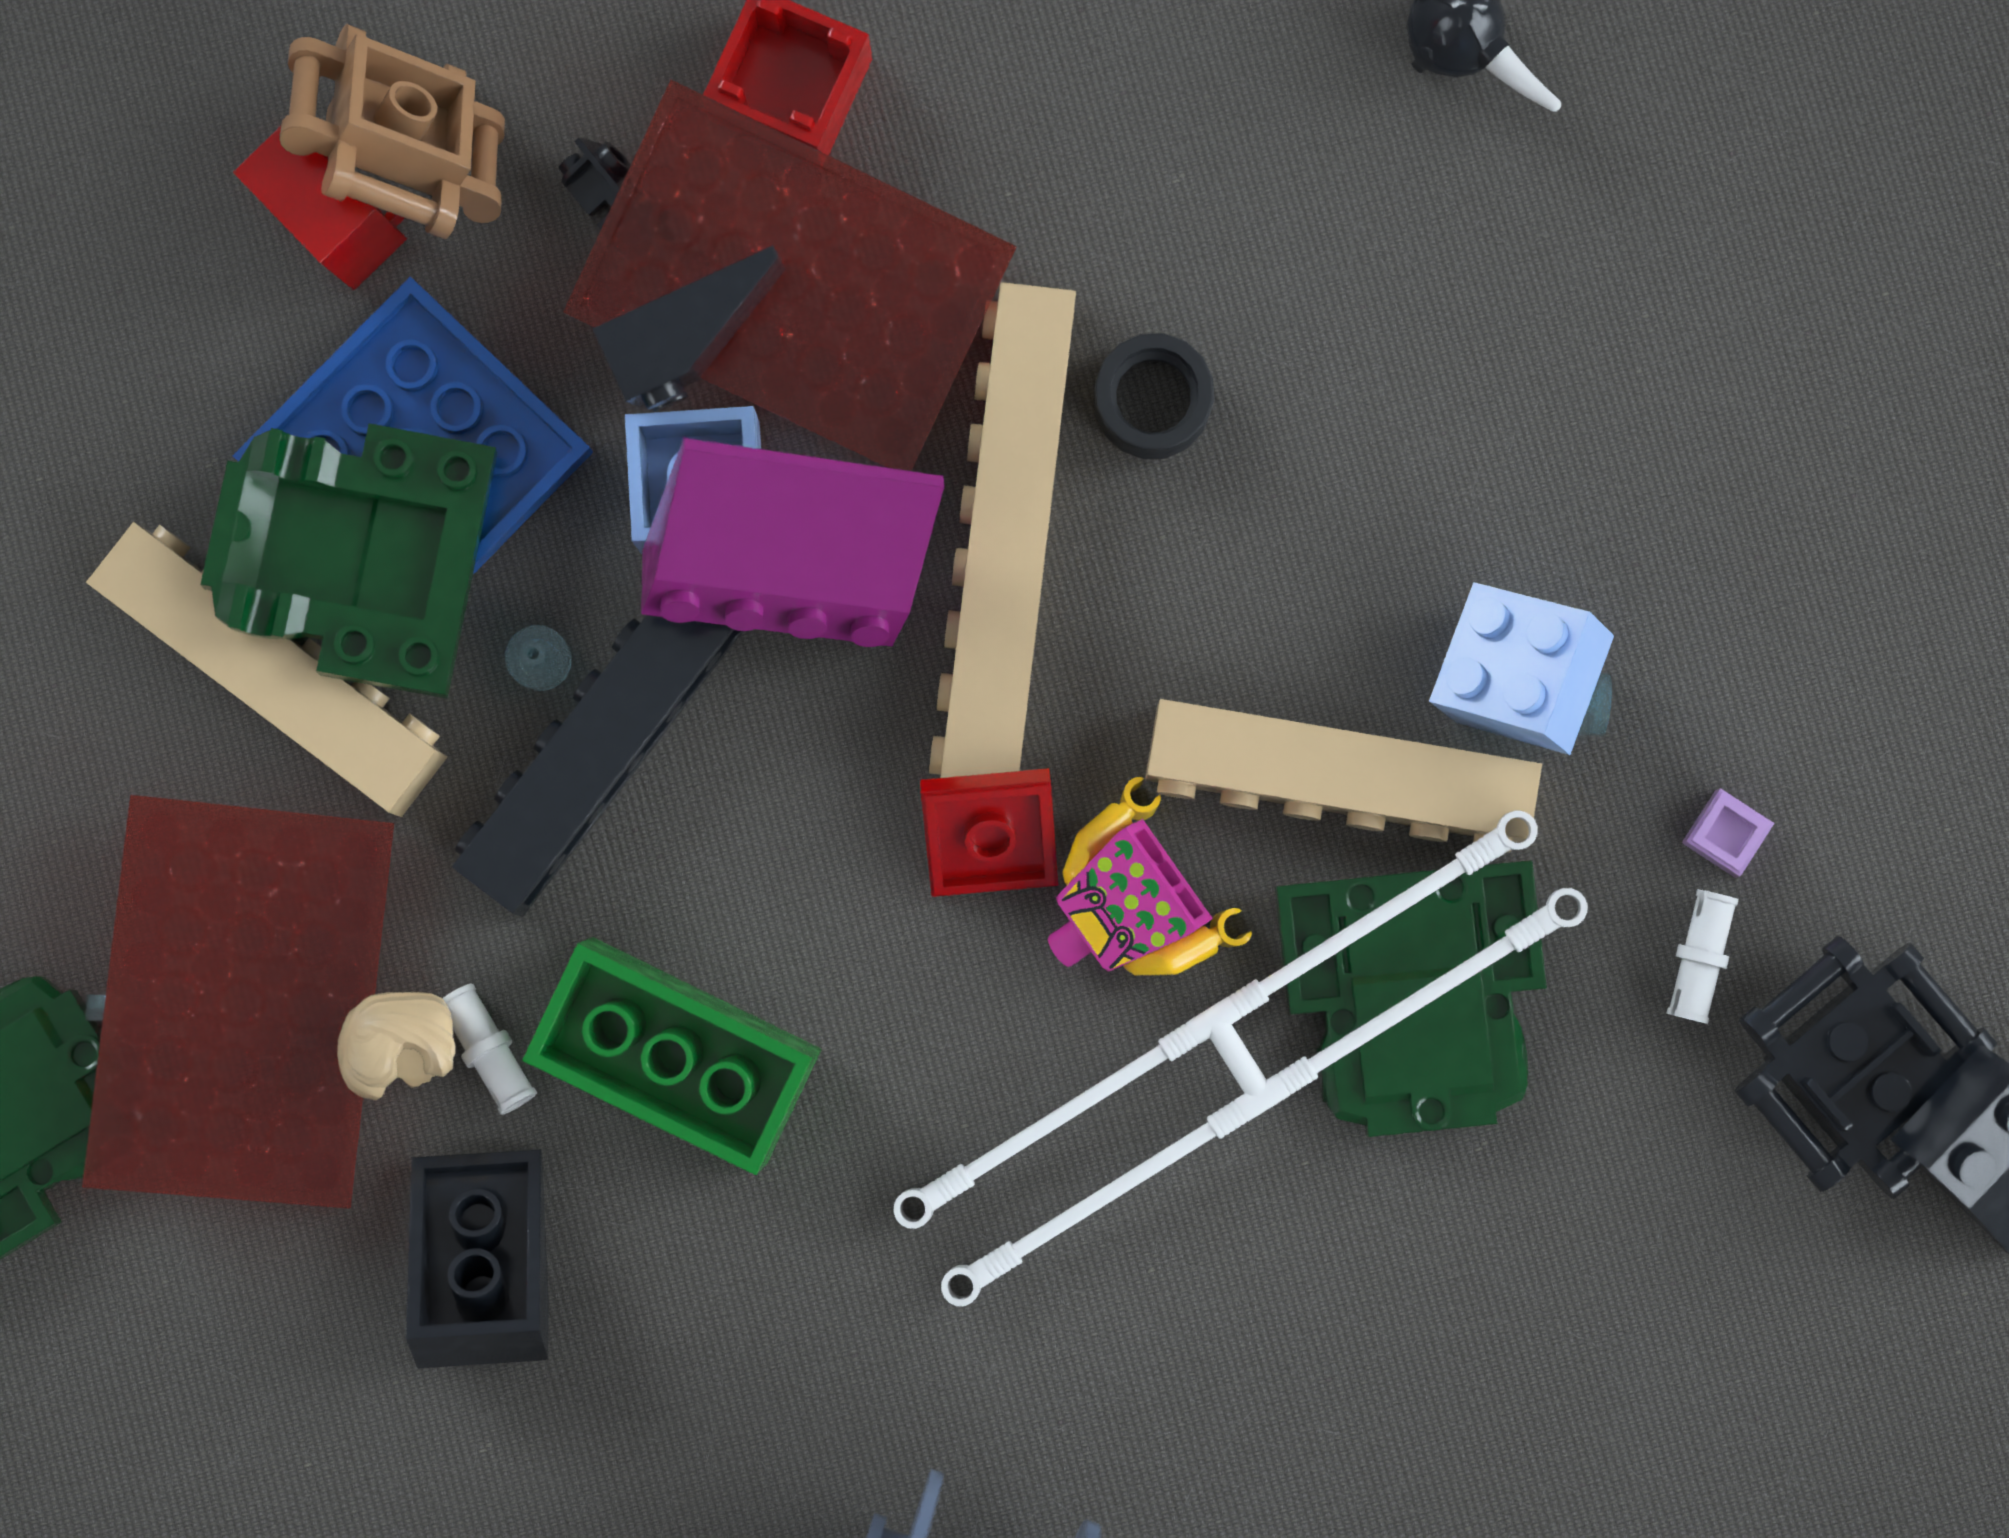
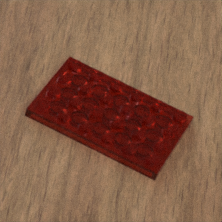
M670 80L563 313L595 328L773 245L786 270L700 378L887 468L912 471L1017 246Z
M130 795L83 1188L351 1209L363 1097L349 1090L342 1078L337 1055L338 1039L349 1011L360 1004L363 999L375 994L394 823Z

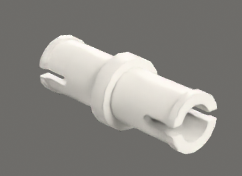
M1697 889V899L1685 945L1678 944L1676 957L1682 959L1670 1008L1668 1007L1666 1014L1708 1024L1709 1010L1720 968L1727 969L1729 956L1723 954L1734 909L1739 899Z
M474 984L462 986L443 997L442 999L446 1002L451 1012L453 1031L465 1049L461 1057L467 1068H476L497 1104L499 1113L501 1115L509 1113L534 1098L537 1094L535 1088L530 1085L509 1049L512 1039L506 1030H498L479 998Z

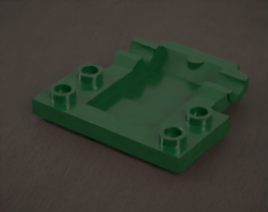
M370 423L368 424L362 457L342 454L325 441V438L316 436L314 438H303L274 428L255 436L239 462L227 460L200 585L205 590L212 591L216 618L230 629L251 636L287 640L310 637L323 640L316 670L320 676L448 699L498 454L496 447Z
M1533 861L1489 864L1479 868L1471 875H1467L1465 872L1286 984L1288 1014L1324 1011L1326 1032L1319 1048H1317V1053L1506 936L1505 930L1510 929L1513 925L1536 912L1538 905ZM1438 870L1276 886L1275 896L1283 967ZM1539 939V941L1534 942L1532 945H1528L1526 949L1519 953L1513 950L1321 1070L1322 1101L1325 1102L1334 1117L1365 1125V1132L1368 1137L1497 1124L1496 1112L1521 1101L1528 1085L1526 1043L1521 1025L1513 1013L1511 992L1547 988L1542 940Z
M42 976L22 978L0 989V1260L62 1223L44 1191L62 1180L82 1178L85 1180L104 1165L131 1152L130 1149L138 1135L132 1104L141 1100V1097L79 992L72 989L63 992L46 977Z

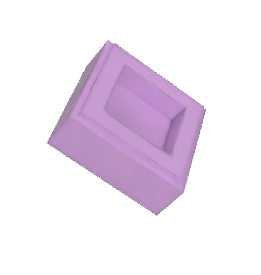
M1720 788L1715 790L1682 841V844L1737 878L1742 875L1774 823Z

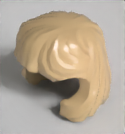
M385 992L370 995L363 999L360 1004L349 1011L338 1039L337 1055L339 1068L349 1090L360 1097L378 1100L383 1096L386 1087L396 1078H401L407 1085L414 1088L431 1081L432 1077H444L452 1070L453 1057L456 1053L451 1012L446 1002L441 997L432 993Z

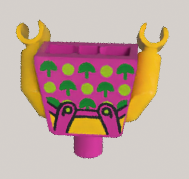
M1135 777L1129 780L1122 793L1120 804H1109L1076 834L1062 871L1067 886L1056 897L1058 905L1070 921L1048 936V943L1052 952L1067 967L1073 966L1092 952L1102 968L1107 972L1123 966L1133 975H1176L1214 956L1218 952L1219 945L1228 948L1240 946L1247 943L1252 936V931L1245 932L1236 939L1227 936L1224 931L1225 920L1242 910L1238 908L1223 910L1212 918L1144 820L1153 816L1160 804L1161 795H1158L1148 806H1138L1131 799L1130 793L1136 791L1144 781L1142 777ZM1211 920V922H1210V929L1207 928L1206 926H1203L1204 924H1206L1207 922H1209V921Z

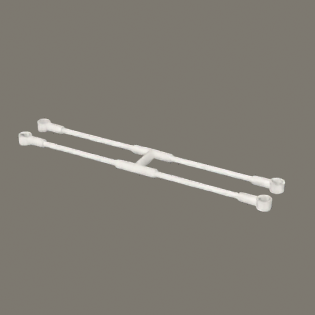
M1513 811L1505 814L1499 820L1497 828L1484 835L1483 838L1473 842L1472 845H1468L1461 852H1457L1455 854L1457 859L1264 980L1260 982L1257 979L1253 980L1235 993H1232L1190 1019L1186 1024L1165 1035L1164 1038H1160L1158 1040L1160 1045L967 1166L959 1164L926 1186L910 1188L901 1193L894 1203L896 1220L906 1228L916 1229L923 1226L931 1219L934 1210L946 1204L952 1198L957 1197L958 1194H962L963 1191L973 1187V1180L1166 1059L1169 1058L1170 1061H1174L1209 1038L1244 1092L1243 1095L1230 1102L1229 1105L1227 1104L1212 1115H1209L1207 1117L1208 1122L1015 1243L1012 1244V1242L1007 1241L1004 1245H1001L970 1265L952 1267L945 1274L941 1282V1291L944 1298L955 1306L971 1304L978 1297L981 1288L999 1278L1000 1275L1010 1271L1011 1268L1021 1264L1023 1256L1215 1136L1221 1139L1236 1128L1244 1125L1247 1121L1254 1119L1295 1093L1296 1090L1298 1091L1313 1080H1316L1318 1078L1316 1073L1513 950L1519 953L1526 949L1528 945H1532L1560 927H1573L1581 923L1587 914L1585 897L1579 891L1572 888L1556 890L1549 896L1544 907L1516 925H1513L1510 929L1505 930L1506 936L1313 1057L1307 1059L1304 1056L1267 1080L1232 1026L1233 1023L1246 1016L1247 1013H1251L1258 1006L1269 1001L1268 996L1463 873L1466 872L1467 875H1471L1509 850H1521L1529 847L1537 836L1538 827L1535 819L1523 811ZM1512 818L1524 820L1529 828L1527 838L1521 843L1510 841L1505 834V826ZM1563 895L1572 896L1578 904V912L1570 920L1561 919L1555 911V903ZM911 1196L922 1200L925 1205V1214L922 1218L911 1219L906 1216L903 1210V1203L906 1198ZM964 1274L971 1279L973 1291L970 1295L958 1296L952 1291L950 1281L954 1275Z

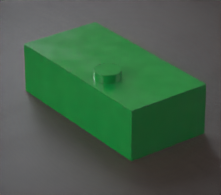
M592 937L577 943L522 1061L739 1168L757 1175L768 1163L822 1049Z

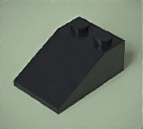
M773 245L592 329L626 402L639 408L646 406L647 410L652 409L654 413L688 398L684 387L699 380L786 270Z
M1981 1044L1890 1140L2009 1254V1063Z
M541 1149L411 1157L406 1341L417 1369L548 1360L549 1295Z

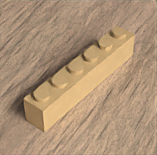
M133 522L86 583L387 812L402 817L448 758L433 746L440 735L410 713L401 722L383 707L390 698L374 685L358 682L351 684L347 680L320 676L316 670L321 645L313 639L308 638L303 646H301L293 639L261 638L240 633L227 627L215 616L212 591L205 590L200 585L203 570H200L184 558L191 547L160 524L151 533Z
M1160 699L1156 710L1145 781L1158 783V794L1176 798L1194 799L1197 789L1221 793L1220 804L1235 808L1257 810L1259 800L1284 804L1283 815L1294 818L1319 821L1321 820L1322 811L1347 815L1346 825L1354 828L1384 831L1385 822L1409 825V836L1418 839L1447 842L1450 832L1474 836L1473 842L1497 828L1499 820L1507 813L1523 811L1534 818L1542 763ZM1512 818L1505 826V834L1510 841L1521 843L1527 838L1529 828L1524 820Z

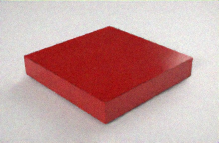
M1049 768L920 780L931 897L1059 886Z

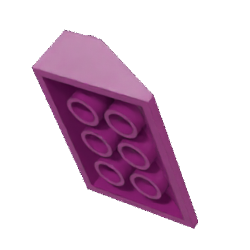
M683 438L642 549L641 614L663 617L668 621L676 623L697 621L727 625L738 631L759 629L790 633L794 637L801 639L821 637L852 641L863 647H876L880 645L892 647L911 610L944 489V476Z

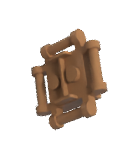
M346 24L341 30L336 46L311 37H301L290 44L288 66L293 73L289 115L282 120L280 143L286 151L295 155H309L316 152L328 157V167L321 187L323 195L339 201H343L347 196L425 225L427 233L442 239H447L452 233L458 217L459 206L463 207V212L467 218L478 223H489L500 216L502 196L496 187L498 145L505 136V119L494 108L474 101L475 80L466 77L465 70L450 64L440 67L367 38L366 31ZM321 76L335 81L334 97L328 106L326 121L316 117L319 77ZM355 167L378 175L386 180H391L432 196V200L355 172Z

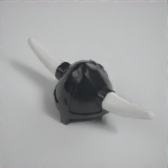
M1415 0L1413 2L1406 26L1409 46L1415 58L1412 66L1417 72L1422 73L1426 69L1439 75L1463 77L1475 75L1487 69L1505 84L1535 103L1553 112L1560 109L1561 101L1530 72L1504 39L1506 23L1505 13L1500 3L1501 0Z

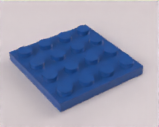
M409 277L232 456L239 462L255 436L274 428L303 438H314V436L325 438V441L340 453L362 457L369 423L496 447L498 454L473 571L474 575L574 473L593 451L412 277Z

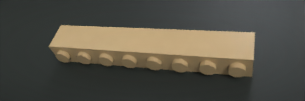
M1000 282L998 302L986 300L982 338L993 339L991 363L979 362L975 387V400L986 401L983 425L971 424L967 461L978 463L976 487H963L960 510V523L971 525L968 549L956 548L952 586L963 587L961 611H948L944 648L956 649L953 674L941 673L937 699V711L948 712L945 737L933 736L929 774L941 775L940 778L1020 771L1075 310L1076 291Z

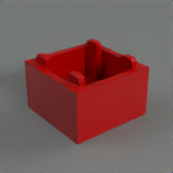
M746 0L702 96L709 121L823 169L871 64L872 52L869 34L790 0Z
M280 126L233 173L320 264L351 289L355 290L407 240L406 236L397 228L404 220V217L390 212L384 215L377 207L347 196L343 201H339L323 195L321 187L328 167V157L316 152L300 156L286 151L280 143Z

